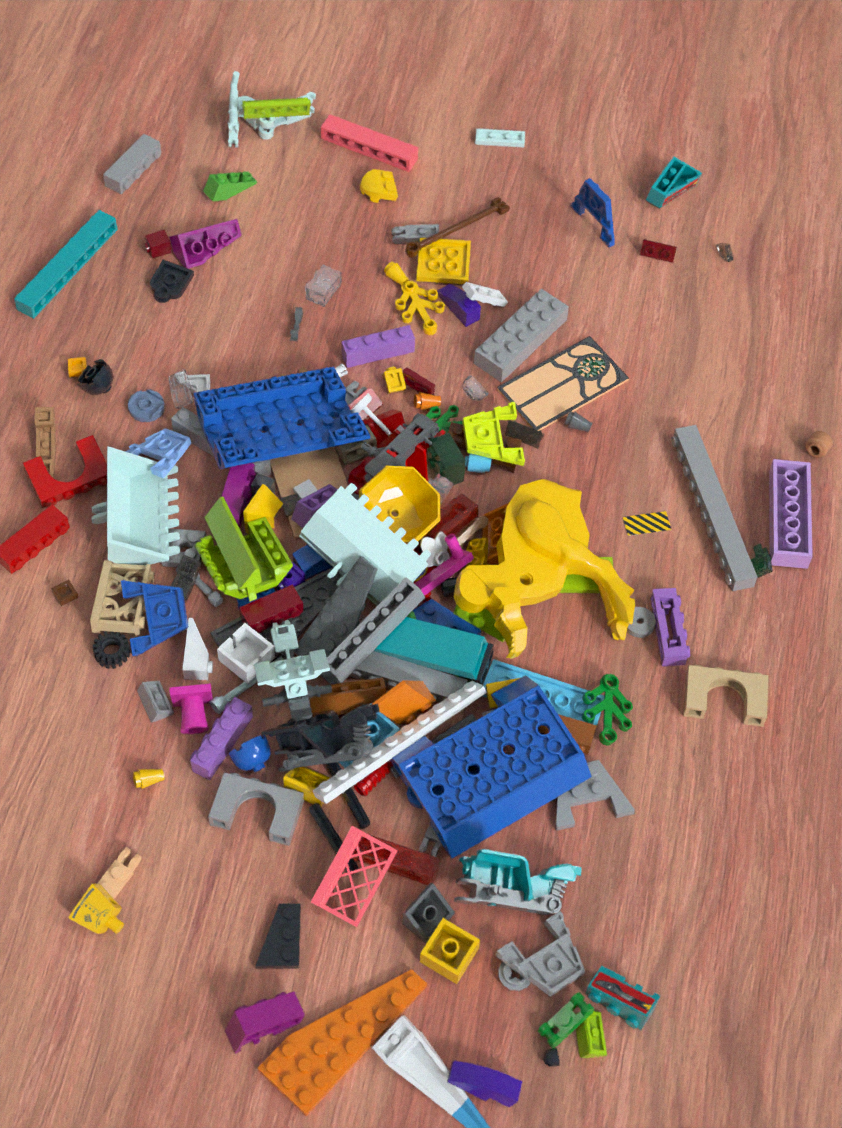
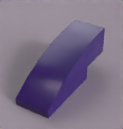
M460 1061L452 1062L447 1079L448 1083L484 1101L491 1098L509 1108L518 1102L523 1082L502 1072Z

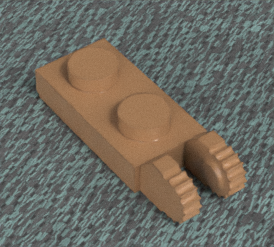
M483 515L474 518L456 535L461 548H463L462 544L465 541L468 542L476 536V531L486 527L489 522L488 517Z

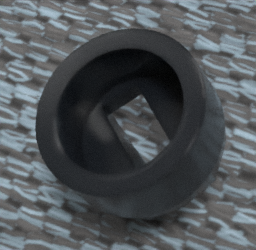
M557 1047L550 1048L543 1054V1061L549 1067L560 1066Z

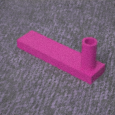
M450 534L444 539L452 556L415 583L424 596L474 559L471 552L462 550L455 534Z

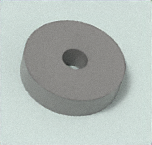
M635 607L632 625L629 624L627 632L638 638L649 636L656 624L654 614L644 607Z

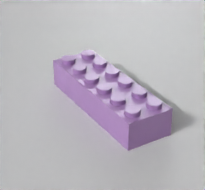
M773 459L769 470L770 565L808 569L811 562L810 462Z

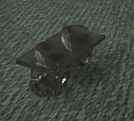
M511 420L508 421L505 436L520 439L522 443L535 448H539L540 442L545 435L541 430L538 431Z

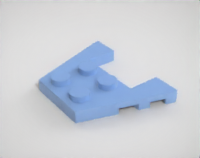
M165 428L145 438V442L139 445L134 443L128 446L129 450L125 452L137 456L144 454L159 460L150 470L153 475L164 478L192 443L190 437Z

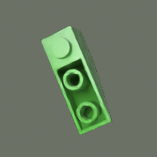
M246 171L210 174L203 192L212 201H223L257 184V181L251 173Z

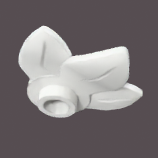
M442 531L437 534L435 539L429 537L421 539L420 547L422 552L428 550L431 553L430 557L426 560L429 564L427 567L439 566L450 558L447 552L448 546L444 540L446 535Z

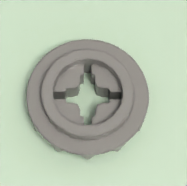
M504 962L501 963L499 978L502 986L507 987L510 991H521L530 985L531 982L521 974L519 975L521 979L517 977L510 979L512 976L511 970L514 969Z

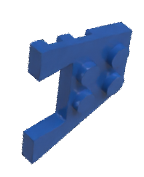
M589 178L584 181L579 190L580 193L575 196V201L570 206L578 215L585 213V208L602 225L600 239L610 248L615 245L611 199L600 189L597 183Z
M121 581L124 599L144 596L149 635L130 639L132 656L141 655L189 627L182 588Z
M433 599L412 610L417 620L481 635L479 628L453 614L454 612Z

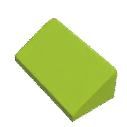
M594 1011L576 1028L580 1058L607 1056L601 1012Z

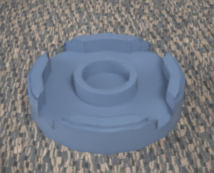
M153 390L138 391L128 401L130 415L140 422H151L158 419L163 414L165 408L162 396Z

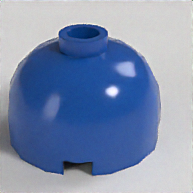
M260 735L241 744L240 750L236 751V749H233L229 752V756L237 768L243 771L253 769L255 773L265 768L264 763L270 757L271 747L266 736L263 735L261 737Z

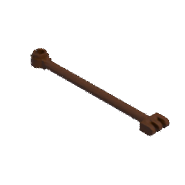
M500 197L491 200V207L420 242L407 243L405 252L408 257L414 258L421 251V248L496 211L502 215L508 212L510 207Z

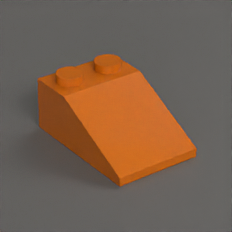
M403 680L372 704H378L380 712L397 724L409 725L417 719L416 716L419 713L429 711L432 708L431 704L436 700L423 681Z

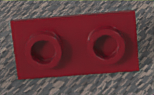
M643 239L640 255L673 263L677 247Z

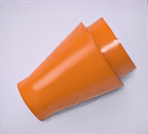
M419 392L414 395V408L424 410L433 406H441V397Z

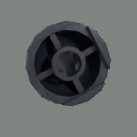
M99 359L94 361V366L88 365L77 379L80 382L77 385L90 395L105 394L112 387L111 384L114 378L112 369L104 360Z

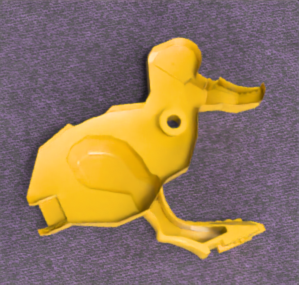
M546 479L520 485L503 512H506L502 526L503 531L496 545L499 565H469L457 577L454 591L456 604L468 613H478L483 609H487L493 615L492 618L496 621L493 626L502 634L508 646L509 653L506 658L518 657L526 647L527 626L521 615L520 606L537 604L557 596L563 588L566 575L585 576L592 579L598 585L606 611V618L608 619L607 625L610 627L615 640L620 639L624 641L629 624L632 625L635 599L630 598L634 589L618 576L609 560L597 557L588 549L590 535L580 509L581 490H573Z

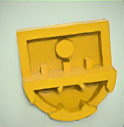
M377 169L370 170L360 182L361 193L363 195L366 193L372 202L378 203L380 199L396 201L398 198L392 172Z

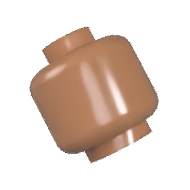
M816 431L806 441V451L812 457H824L832 447V438L826 432Z

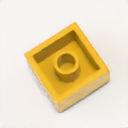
M442 918L420 953V963L458 984L479 949L480 939Z

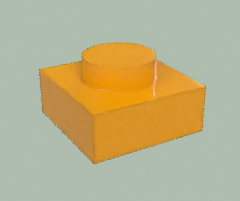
M86 357L68 359L69 377H78L87 367Z

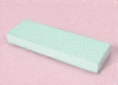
M476 129L475 145L524 147L525 131Z

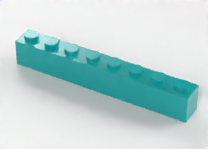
M101 210L92 215L90 220L80 228L74 237H71L69 242L59 250L53 259H50L48 264L37 273L33 280L29 281L26 287L16 295L14 300L17 310L34 319L118 230L116 218Z

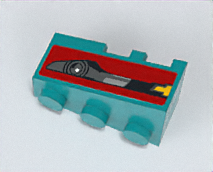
M673 156L651 187L646 201L658 208H662L695 187L702 172Z
M604 966L600 967L586 990V994L591 1001L597 1004L601 1003L607 1007L606 1009L614 1016H620L628 1026L634 1029L638 1028L639 1030H642L654 1012L661 996L657 993H654L653 996L642 991L643 986L636 984L635 987L625 982V977Z

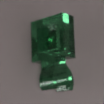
M761 543L753 547L755 558L750 560L757 578L773 572L771 555L768 554L767 548H762Z

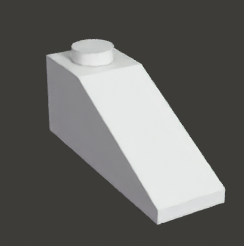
M189 618L183 662L184 679L208 680L209 673L213 672V661L209 659V653L193 618Z

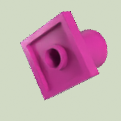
M211 683L170 687L173 707L181 706L182 708L180 732L183 734H200L208 731L204 704L210 703V700L213 699Z

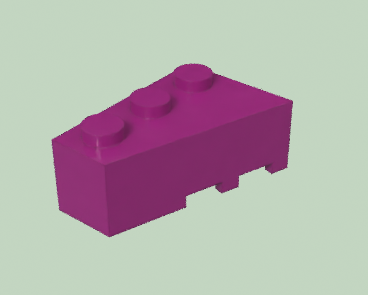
M253 463L230 467L225 487L221 494L239 529L244 519L243 511L250 503L252 497L251 485L256 477L255 464Z
M294 991L288 994L282 992L273 999H261L252 1006L247 1007L243 1005L238 1007L224 1031L236 1054L241 1052L240 1048L252 1041L254 1045L260 1043V1037L269 1034L275 1036L299 1025L305 1013Z

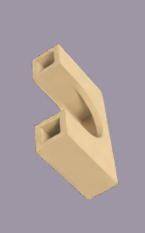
M689 665L686 673L683 716L703 719L707 709V693L715 687L725 686L737 691L743 699V724L764 726L767 719L768 675H762L758 672L746 673L741 670H723L719 667L708 668L701 665Z

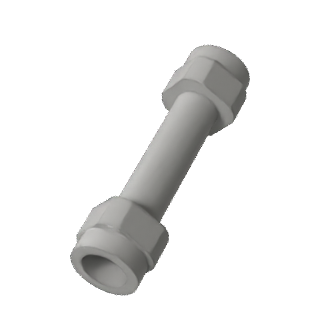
M197 572L193 584L195 583L208 597V602L214 607L219 606L223 602V598L217 591L213 592L200 579V574Z

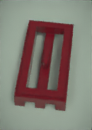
M408 367L403 370L406 385L417 392L435 395V384Z

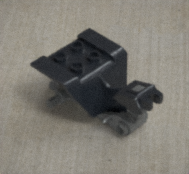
M363 704L347 713L340 720L338 714L333 710L312 713L311 718L293 721L290 718L287 721L288 723L278 725L277 728L267 729L261 732V735L276 736L279 749L274 751L275 755L287 754L288 759L284 760L283 766L278 768L279 772L293 770L297 767L356 760L369 754L373 749V743L369 740L371 736L367 735L371 733V730H366L370 728V725H367V721L375 720L377 718L376 713L380 712L378 704Z

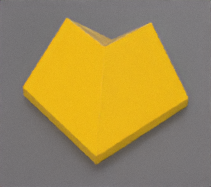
M264 484L261 485L243 511L245 533L249 534L247 523L262 517H266L271 528H275L274 516L283 505L279 498Z

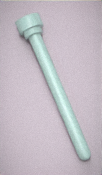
M281 655L279 658H277V659H276L275 661H273V662H276V661H278V660H284V659H282V655ZM257 677L248 684L244 681L225 696H216L210 700L213 710L217 714L223 712L228 702L257 683Z

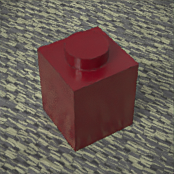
M165 229L145 235L146 243H144L146 253H150L152 259L172 253L171 242Z

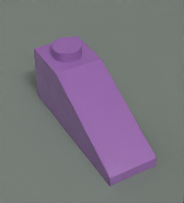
M329 484L297 501L291 520L304 528L317 510L338 489Z

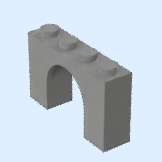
M224 773L208 816L210 825L230 830L238 807L246 800L262 798L269 801L276 810L269 830V840L290 846L304 804V793L298 792L295 789L282 788L276 783L267 784L256 778H244L237 773Z

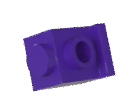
M293 563V567L276 587L277 590L292 584L295 588L304 583L305 573Z

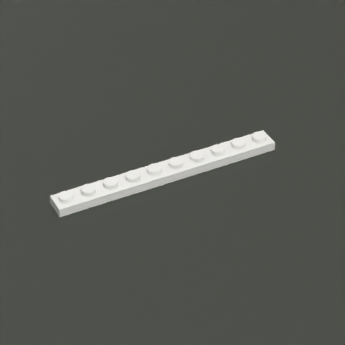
M474 681L466 683L457 692L450 694L441 703L434 705L425 714L418 716L409 725L402 727L393 736L386 738L384 742L374 747L369 754L354 760L345 769L338 771L329 780L322 782L313 790L315 797L327 804L486 693L485 687Z

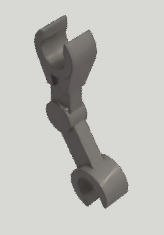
M302 307L295 308L294 329L290 331V341H298L299 324L303 318Z

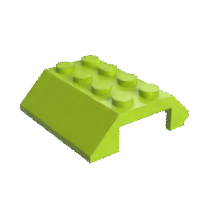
M266 517L248 522L249 534L243 536L260 570L262 582L255 585L256 594L277 587L293 567V563ZM209 535L201 538V542H197L195 547L199 555H201L200 557L217 589L223 591L224 594L238 599L246 598L247 595H243L241 589L239 590L218 545L214 546L212 536Z

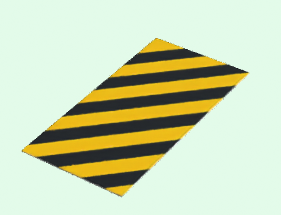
M666 511L623 517L628 536L672 530Z

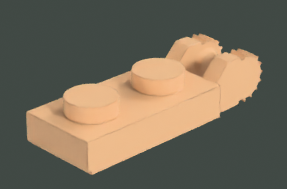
M127 847L120 853L118 859L113 862L98 882L114 899L134 874L133 871L142 859L140 855L136 854L129 862L128 867L123 865L131 852Z

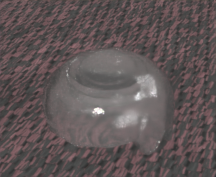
M472 375L464 379L462 388L468 398L473 401H480L489 394Z

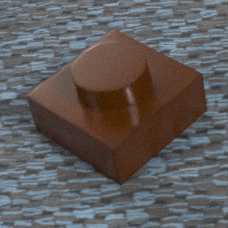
M70 580L51 588L61 606L79 598Z

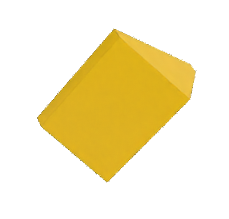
M297 767L284 775L283 784L286 789H294L304 793V801L313 805L318 803L322 807L324 802L315 797L313 790L330 778L309 768Z

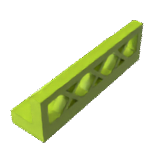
M308 98L242 101L244 119L310 115L311 101Z

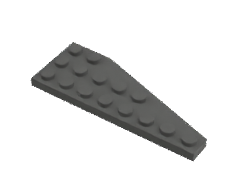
M333 567L295 587L303 601L304 612L298 617L287 620L290 621V624L294 625L297 638L314 622L339 587L336 585L337 581L343 577L339 572L331 579L327 577ZM238 617L210 632L211 637L217 646L220 647L229 637L233 639L232 634L244 623ZM273 626L259 633L271 644H273L271 636ZM275 652V658L271 662L279 658L281 652Z

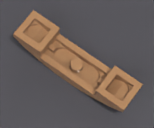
M35 407L36 457L41 456L47 471L54 478L56 462L54 407Z

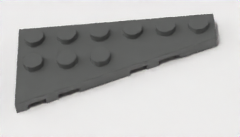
M359 557L298 643L299 647L293 650L298 656L309 655L311 651L324 649L326 657H328L359 626V618L361 612L364 611L366 605L364 603L377 572V568L366 558ZM329 671L320 674L331 685L340 683Z

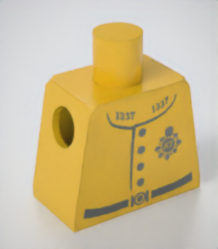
M99 883L91 884L68 917L70 920L98 934L105 933L108 928L117 934L124 926V923L117 918L122 909L121 906Z

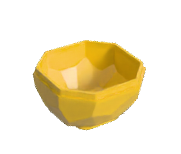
M386 465L359 490V498L363 494L369 498L368 502L364 505L366 509L371 511L376 505L381 508L382 511L376 518L381 522L388 516L394 520L389 527L394 534L401 527L406 531V534L401 538L406 544L412 539L419 541L440 522V494L414 467ZM391 512H396L398 516H392Z

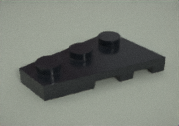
M301 904L278 905L255 965L256 969H299Z

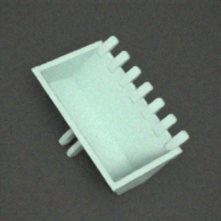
M107 446V501L92 507V513L96 514L92 516V523L100 524L107 522L109 561L118 564L146 566V564L169 561V556L180 553L179 546L169 547V542L180 539L178 532L169 533L170 528L179 526V520H168V515L179 512L178 505L168 506V502L179 498L178 492L168 493V488L178 486L176 478L168 479V475L178 472L176 465L173 466L164 478L153 475L150 470L157 461Z
M351 483L346 489L341 486L317 510L301 530L299 537L333 567L327 575L328 578H333L337 572L343 576L337 581V586L341 584L360 556L377 568V572L367 598L378 606L405 577L414 582L429 565L426 560L430 557L431 553L428 550H424L419 556L413 551L419 542L412 539L408 544L404 543L401 538L406 534V531L401 527L394 534L389 529L394 520L389 516L383 522L376 518L382 511L381 508L376 505L371 511L366 509L364 505L368 502L369 498L363 494L356 500L351 494L357 487Z

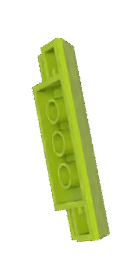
M220 497L204 518L239 590L241 589L242 594H246L249 601L257 599L255 585L262 582L260 570L224 497Z

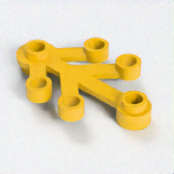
M414 281L404 282L401 286L403 294L400 299L395 301V308L399 311L404 310L409 297H411L412 302L408 310L402 313V321L404 323L412 322V316L417 309L424 322L423 332L426 335H434L437 332V323L430 319L425 308L434 310L436 313H443L445 304L441 301L433 303L419 298L418 295L435 301L438 298V291L436 289L425 290L419 288L418 284Z

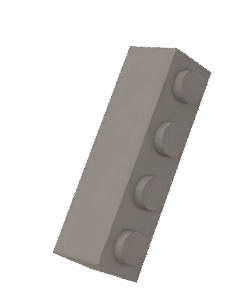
M143 134L103 174L105 186L122 194L160 157V142Z

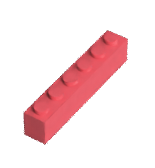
M331 114L321 126V139L407 172L411 170L418 160V147Z

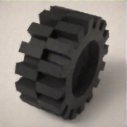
M104 631V636L99 634L98 639L95 638L93 652L100 666L103 667L105 664V667L109 669L110 665H112L114 669L116 664L121 667L122 661L124 663L127 662V657L129 658L130 647L128 639L124 634L121 635L120 632H116V634L110 632V634H107V631ZM109 645H117L119 647V650L114 654H106L104 652L105 647Z

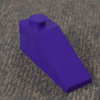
M452 284L437 290L440 299L465 327L480 320V304L476 300L469 299L465 291Z

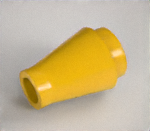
M392 261L385 267L384 272L386 276L401 286L404 282L409 281V278L398 263Z
M137 769L136 772H133L135 788L144 789L157 782L164 781L163 769Z

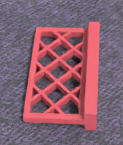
M352 826L311 903L358 927L398 850ZM362 836L370 840L371 850L360 852L358 844ZM374 843L378 844L380 847L375 848ZM385 848L392 852L387 861L379 863L376 854L377 850ZM355 849H357L358 854L353 855ZM373 852L377 864L365 867L361 855ZM359 856L362 868L350 872L349 860ZM385 864L383 870L381 871L380 865ZM378 867L380 874L378 879L369 882L366 870ZM363 871L366 883L354 886L351 874ZM349 875L352 887L340 891L339 879ZM375 883V885L373 886V888H372V890H371L370 884ZM336 886L337 892L332 893ZM367 886L369 890L368 898L359 901L355 889ZM353 890L356 902L344 906L341 893ZM338 894L341 907L332 909L327 906L326 903L329 898ZM365 902L364 905H363V907H362V909H361L360 903ZM357 905L359 915L355 921L347 917L345 908ZM341 909H342L344 915L341 914V913H339L337 910H341Z

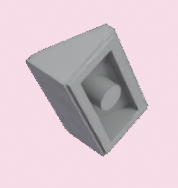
M142 682L137 692L150 722H156L173 715L174 711L161 682Z

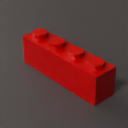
M53 504L0 545V564L11 574L16 570H20L26 562L35 558L40 551L50 546L55 539L68 531L70 528L68 517Z

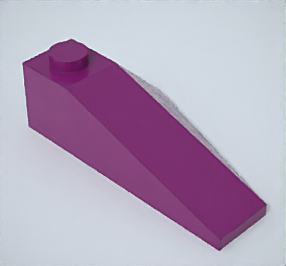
M233 219L169 236L173 253L181 264L189 269L203 265L209 258L215 256L224 247L242 236L238 219Z

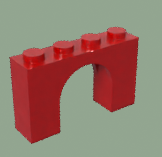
M93 435L76 441V449L85 468L81 476L74 481L60 482L55 480L47 471L41 456L23 463L24 471L42 508L49 507L52 504L56 505L57 502L63 499H72L78 493L89 492L95 486L107 484V463Z

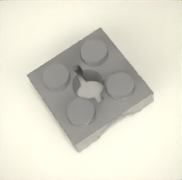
M169 529V533L178 532L180 534V539L169 542V547L179 546L180 549L183 547H189V549L185 552L169 556V561L161 562L162 566L183 568L185 560L189 559L199 563L198 569H200L202 559L195 544L201 542V538L207 537L206 532Z

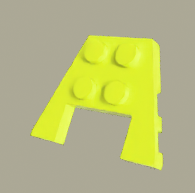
M515 402L508 403V406L495 407L494 410L486 413L483 411L463 418L462 424L467 453L524 466L523 448L503 447L499 420H516Z

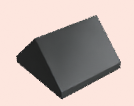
M430 883L403 912L402 924L427 944L442 918L449 921L455 912L436 886Z

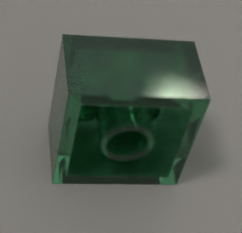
M446 433L430 439L432 444L427 448V465L429 469H433L437 483H441L443 489L464 482L466 460L451 434Z

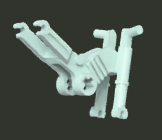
M237 71L233 72L230 82L228 110L229 147L232 146V143H235V147H238V117H243L242 101L255 100L248 96L238 97L237 84L240 74ZM309 92L307 95L298 98H308L312 104L313 99H316V94ZM311 106L310 115L251 118L246 119V121L254 129H259V136L261 138L270 139L274 135L276 126L288 125L308 117L310 118L315 108Z

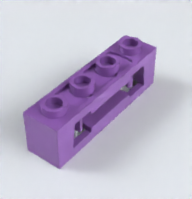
M676 588L653 589L650 600L652 612L656 619L655 629L662 667L685 665L687 658L690 657V647L686 646L687 630L683 629L684 614L680 612L679 608L681 606V597L677 595ZM669 610H671L670 622L674 640H669L668 644L669 634L665 614H669Z

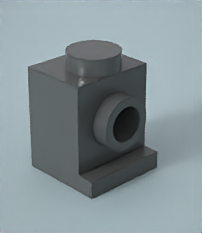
M257 474L251 485V500L262 484L266 485L275 494V479Z

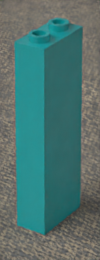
M405 617L373 651L427 668L476 680L488 642L481 635Z

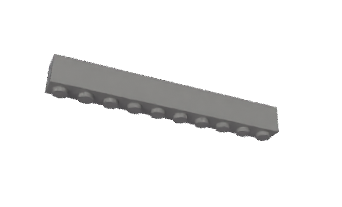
M696 425L675 429L674 436L671 438L672 445L677 449L678 461L682 462L684 476L688 477L689 489L695 495V504L700 508L702 521L706 523L708 537L712 538L713 550L719 556V565L721 569H724L726 583L730 585L732 591L752 588L757 580L756 572Z

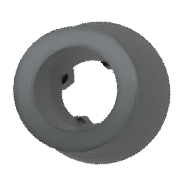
M570 411L564 423L568 428L589 432L592 426V422L576 411Z

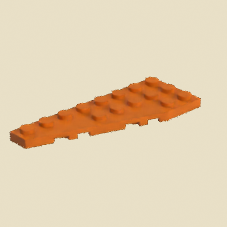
M412 969L290 1034L257 1068L258 1072L307 1116L424 991L428 983Z

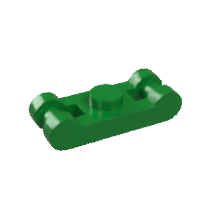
M577 992L561 1010L538 1028V1033L542 1037H546L547 1043L551 1048H555L594 1012V1008L590 1003L587 1004L584 1001V996L580 992ZM579 1007L580 1012L576 1015L573 1010ZM557 1026L560 1031L554 1034L552 1030Z

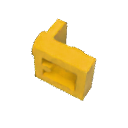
M396 367L385 369L386 371L383 372L382 378L385 379L388 394L406 390L402 369H396Z

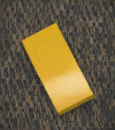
M476 538L470 540L466 551L471 552L474 559L466 564V567L469 565H487L488 539Z

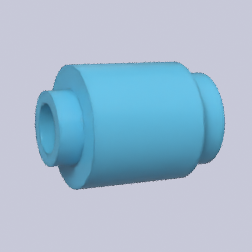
M469 453V456H465L464 467H468L467 471L478 473L490 472L491 458Z

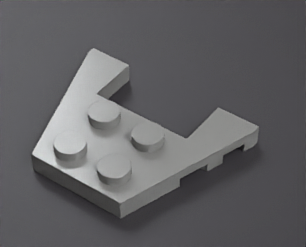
M599 760L587 762L592 776L590 779L558 797L556 831L575 826L570 808L572 806L610 799L616 818L634 814L633 806Z
M561 911L548 918L544 923L556 939L548 946L527 959L524 958L512 941L495 953L500 960L550 997L585 973L577 949L573 946L570 939V931L566 928L563 921L564 916Z

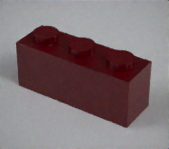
M293 584L239 607L240 618L243 623H246L257 633H262L265 629L273 626V623L277 622L280 625L283 621L298 617L304 612L303 601Z

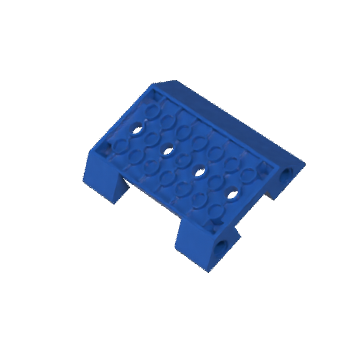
M335 367L193 393L199 423L219 469L370 439V434L359 413L350 412V408L345 400L346 388Z
M526 675L491 694L499 707L496 710L436 744H433L426 736H423L390 759L408 789L411 787L431 819L430 826L451 859L592 777L584 753L540 686ZM546 726L549 733L546 735L540 734L538 727ZM506 745L512 746L514 753L511 755L505 754L503 747ZM471 765L477 766L479 773L476 775L470 774L468 767ZM434 786H441L444 793L442 795H435L432 792V788Z

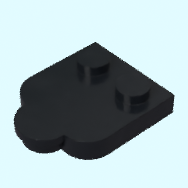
M162 260L150 280V286L152 291L155 292L154 297L156 301L166 303L170 299L180 298L195 275L194 271Z

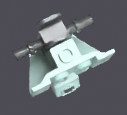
M286 620L283 625H278L277 622L273 623L271 636L276 653L281 652L282 659L284 660L269 663V660L254 663L258 686L264 684L273 687L284 685L285 688L278 695L274 694V697L262 699L264 707L271 705L279 706L280 703L288 702L293 721L309 719L312 717L309 697H321L320 695L332 693L331 684L313 687L307 685L305 681L315 679L322 672L330 671L325 650L311 651L309 655L294 657L293 649L299 647L294 625L290 624L289 620Z

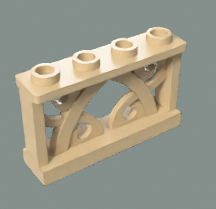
M104 560L90 619L92 633L110 631L140 635L141 628L145 626V617H143L144 613H146L144 596L134 597L133 600L120 608L117 602L108 598V596L120 593L122 591L121 581H129L128 579L131 576H142L143 580L141 583H154V572L151 571V564H146V566L118 564ZM134 577L130 581L136 582L138 577ZM112 585L117 586L116 589H112V588H110V587H111ZM113 605L115 610H112V607L107 609L106 606ZM133 615L135 617L132 622H127L129 621L128 616ZM124 616V619L127 621H121L120 617Z

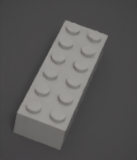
M540 289L475 350L474 364L498 381L503 382L567 320L569 306L543 289Z

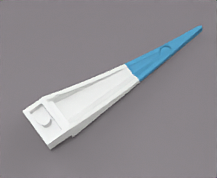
M402 1015L372 1047L388 1066L421 1090L466 1128H490L464 1090L447 1082L449 1069L423 1033L405 1015Z

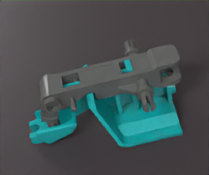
M481 849L477 851L476 856H463L459 858L458 861L462 862V873L465 876L464 878L456 879V883L470 886L469 898L455 897L454 902L469 905L476 903L542 915L554 914L561 909L562 903L560 899L563 898V895L560 894L565 893L562 889L567 887L564 884H567L568 881L574 882L576 876H581L582 867L573 866L568 863L554 865L543 869L538 875L530 877L529 864L525 857Z

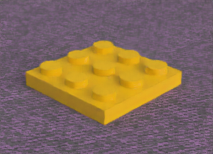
M440 239L421 248L418 254L416 281L465 284V282H468L471 241Z

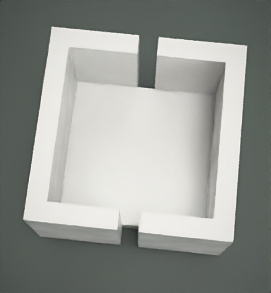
M244 623L232 634L233 639L229 637L217 649L219 661L248 684L256 677L254 663L268 660L270 663L275 658V649L273 644Z

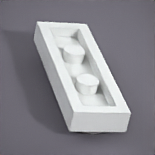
M465 282L462 286L466 296L471 300H478L482 303H490L494 306L502 307L508 302L499 290Z

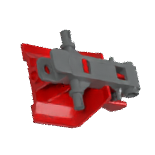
M417 413L409 425L403 424L405 429L402 432L395 430L378 446L372 447L367 442H364L361 445V449L368 453V457L351 472V475L361 482L368 483L386 465L414 467L428 481L426 452L432 451L442 443L445 431L442 429L438 432L439 427L436 422L424 414Z

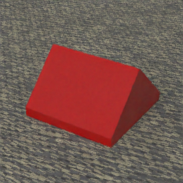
M394 409L376 416L391 433L400 425L403 427L405 423L402 412ZM372 418L363 421L365 426L368 425L375 436L377 446L388 437Z

